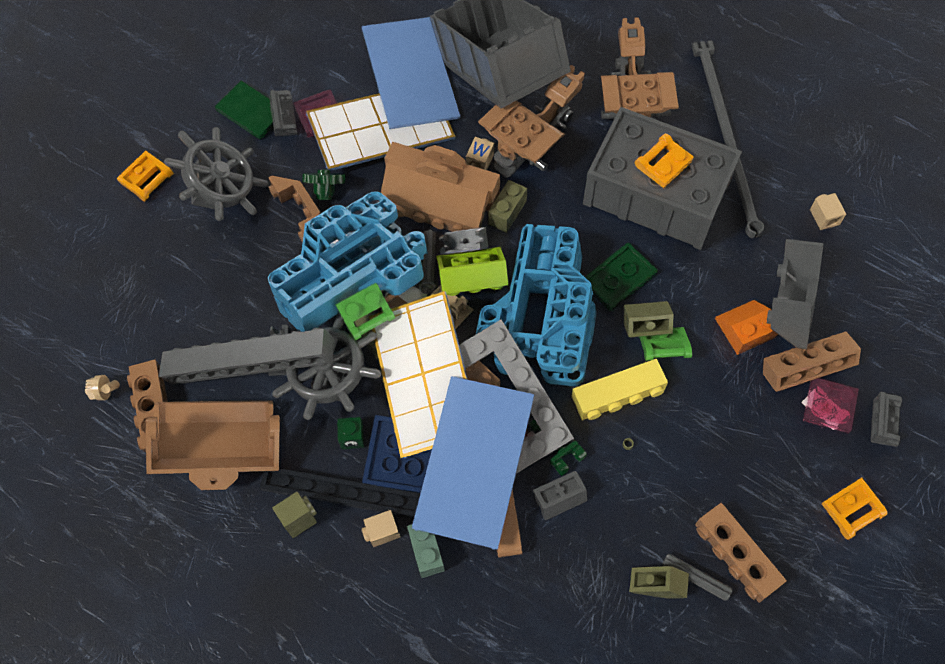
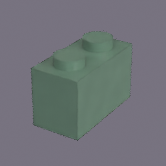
M412 525L407 526L421 578L444 572L435 534L419 530L415 531L412 529Z

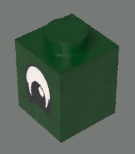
M361 417L337 419L338 442L341 449L364 448V425Z

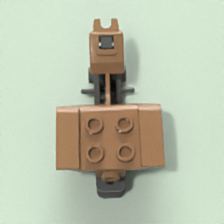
M623 18L622 27L619 28L618 32L621 56L615 58V70H619V72H612L611 75L601 76L605 111H601V119H615L620 107L650 118L655 117V119L659 118V116H671V109H678L679 107L674 73L661 72L650 74V70L641 71V69H644V57L640 56L645 55L644 27L641 26L639 18L634 19V24H629L627 18Z
M571 65V72L552 81L545 92V96L548 99L545 102L544 109L537 105L534 107L540 112L539 114H534L521 103L515 101L502 109L495 105L478 121L491 136L498 140V151L494 154V160L496 161L494 170L497 173L508 178L526 159L530 162V165H535L543 172L547 169L548 164L540 158L561 137H564L565 134L557 128L560 126L565 129L566 125L563 122H568L572 118L574 112L567 104L582 89L585 73L581 71L578 75H574L575 67Z

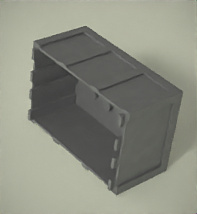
M457 0L453 2V6L445 10L441 8L430 16L444 65L501 109L571 72L560 20L541 11L540 7L533 6L525 0Z
M620 107L587 173L583 205L594 206L617 215L619 219L630 220L653 229L658 234L671 236L701 250L724 192L729 187L742 151ZM666 133L694 158L673 181L663 188L639 170L635 165V160L640 156L643 157L659 142V138ZM664 148L649 164L653 167L669 151Z

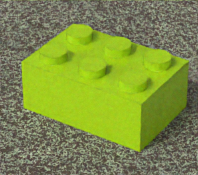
M501 247L437 256L442 292L445 291L449 296H455L465 291L476 293L486 288L497 290L508 285L506 260Z

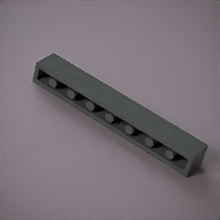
M314 328L311 331H293L290 334H272L269 337H252L248 340H231V342L227 343L214 342L211 345H194L191 348L185 349L174 348L171 351L162 352L159 377L173 385L332 364L334 338L325 329Z

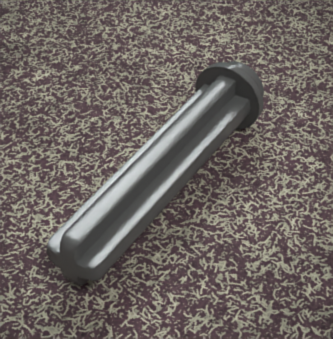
M428 230L423 233L428 254L423 255L422 268L424 277L419 284V288L424 294H431L436 289V284L434 283L436 233Z

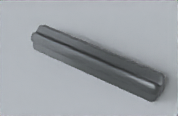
M668 554L665 557L663 566H672L689 573L688 580L724 601L729 599L732 588L672 554Z

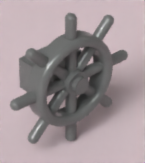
M218 127L212 129V140H202L197 143L185 131H180L178 137L189 150L184 155L182 161L173 158H165L164 160L166 166L181 169L182 178L187 189L180 193L179 198L185 201L191 197L192 205L215 209V219L218 221L224 218L223 208L232 207L239 203L249 214L255 215L257 209L246 196L250 192L252 185L266 188L269 183L267 180L253 177L252 169L246 159L254 153V150L248 147L240 152L228 143L222 142ZM205 153H213V161ZM197 156L198 160L196 163H193L194 157ZM221 156L226 158L228 161L226 163L221 160ZM235 167L238 173L230 172V170ZM231 181L240 182V190ZM223 186H224L231 194H228V195L225 194V191L223 190Z
M340 313L336 315L333 327H323L334 338L332 364L310 366V369L298 375V368L287 369L288 382L276 388L272 393L275 398H279L294 389L302 398L308 400L303 414L306 420H310L313 417L317 403L340 401L346 411H353L354 404L348 394L357 386L361 377L379 378L381 375L378 369L364 367V355L361 350L362 347L376 339V333L369 332L355 341L349 333L341 330L344 320ZM337 341L346 345L341 350H335ZM312 378L311 389L302 384Z

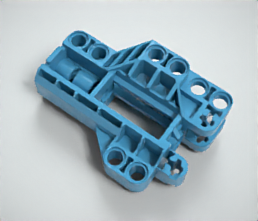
M380 192L368 193L346 208L342 205L330 207L305 223L301 254L277 268L268 276V282L280 313L285 318H288L289 322L298 331H311L339 314L335 304L373 283H377L380 290H385L390 295L396 296L404 293L419 283L424 277L421 260L424 259V254H428L424 234L419 231H413L403 237L401 228L394 223L398 218L396 205ZM374 200L380 201L376 204H370V202ZM356 211H362L359 215L353 214Z
M526 224L521 232L510 292L495 304L487 305L481 309L476 334L502 319L523 355L529 358L537 357L542 377L549 384L578 386L584 381L589 347L593 339L597 313L595 303L592 301V285L580 273L582 251L577 230L571 227L559 226V229H557L555 226L537 225V227H534L533 224ZM530 293L548 295L541 335L522 333ZM560 312H564L562 317H559ZM490 317H496L493 320H488ZM494 353V361L498 371L501 374L508 375ZM576 370L580 372L578 379L572 380L568 378V373H574ZM550 371L556 372V373H553L552 376H549V375H548V372H550Z

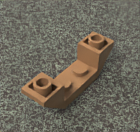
M277 176L268 177L271 186L268 188L274 198L278 197L281 203H284L294 197L298 205H303L304 209L302 210L307 219L298 223L300 229L298 236L303 243L305 223L321 214L300 181Z

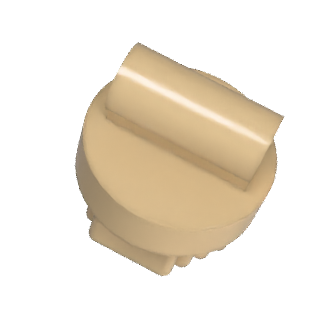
M97 375L86 380L85 393H87L90 400H107L110 397L111 391L119 388V382L116 380L110 382L106 375Z

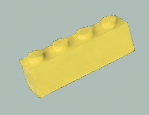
M654 359L573 388L571 397L581 420L587 418L588 420H593L600 417L601 413L606 411L610 413L616 412L628 403L635 405L650 395L651 397L664 393L668 381L658 360Z

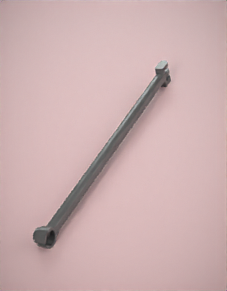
M712 40L707 41L706 47L705 42L702 41L699 43L700 48H698L697 42L692 43L694 57H701L725 145L737 149L710 56L715 51ZM739 158L734 171V177L747 219L745 231L750 238H758L764 230V224L757 218L741 159Z

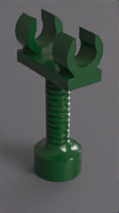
M535 419L529 424L535 433L542 431ZM575 440L567 447L562 445L557 448L558 454L551 459L550 463L562 476L569 469L562 460L566 455L571 452L575 459L580 462L587 454Z

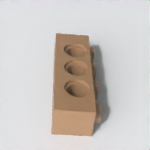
M847 332L832 335L809 343L807 350L792 348L764 358L763 375L773 389L778 392L859 365L861 348Z
M156 360L129 366L130 375H127L128 384L133 390V395L130 396L133 408H136L137 414L134 416V423L140 432L137 442L140 450L145 452L146 418L154 417V407L150 411H146V409L150 405H154L155 402H168L164 379L159 377L160 365ZM150 385L147 390L143 391L145 386Z
M722 503L706 513L695 524L700 537L709 541L713 546L714 554L720 560L723 559L727 563L731 575L735 579L741 580L746 586V593L753 600L756 599L758 602H761L787 581ZM717 530H724L727 534V539H721L717 535ZM733 549L741 550L743 559L736 558L733 554ZM749 568H754L759 572V579H755L750 575Z

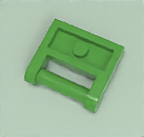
M373 283L335 304L355 341L362 338V334L380 324L395 319L377 283ZM379 307L381 308L382 314L358 327L355 326L354 321Z
M684 327L673 328V334L640 336L646 361L662 357H692V347Z

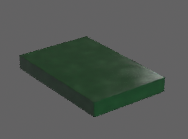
M240 81L215 105L216 111L259 140L273 128L269 98L243 81Z
M627 242L586 275L585 278L592 285L593 295L611 312L658 273V270Z

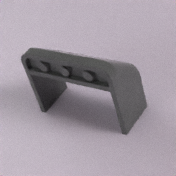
M786 239L783 264L778 265L777 277H781L778 297L773 298L772 310H768L767 324H771L773 331L796 348L807 350L817 297L824 243Z

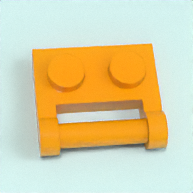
M665 133L659 138V142L643 157L640 156L635 160V165L653 181L665 188L693 161L694 156L675 143L672 137ZM666 148L669 152L652 167L649 162Z
M145 151L117 177V180L145 202L149 198V194L167 177L170 178L174 172L160 160ZM157 170H160L161 172L142 190L140 187Z
M863 478L858 479L822 503L823 507L840 528L842 535L848 540L853 538L857 531L877 518L882 519L888 514L886 508ZM869 503L872 510L849 524L845 518Z

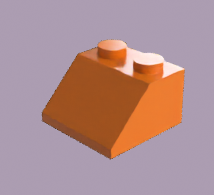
M755 300L715 317L737 355L772 340L778 335L771 329V324H767L768 310L771 309Z

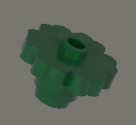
M319 169L318 173L302 174L303 182L313 184L314 194H316V199L331 200L332 194H334V184L345 183V174L330 173V170Z

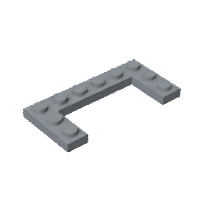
M502 319L459 345L465 369L494 352L517 391L534 394L531 414L542 431L523 442L516 473L574 439Z

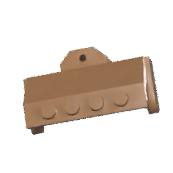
M392 141L384 158L386 169L381 193L396 205L398 216L412 218L418 223H428L437 229H446L454 232L481 228L485 211L490 210L500 194V174L466 164L465 160L453 150L434 145L422 151Z
M273 401L155 402L154 417L146 418L147 474L189 473V480L201 490H224L238 479V472L279 471V415H273Z

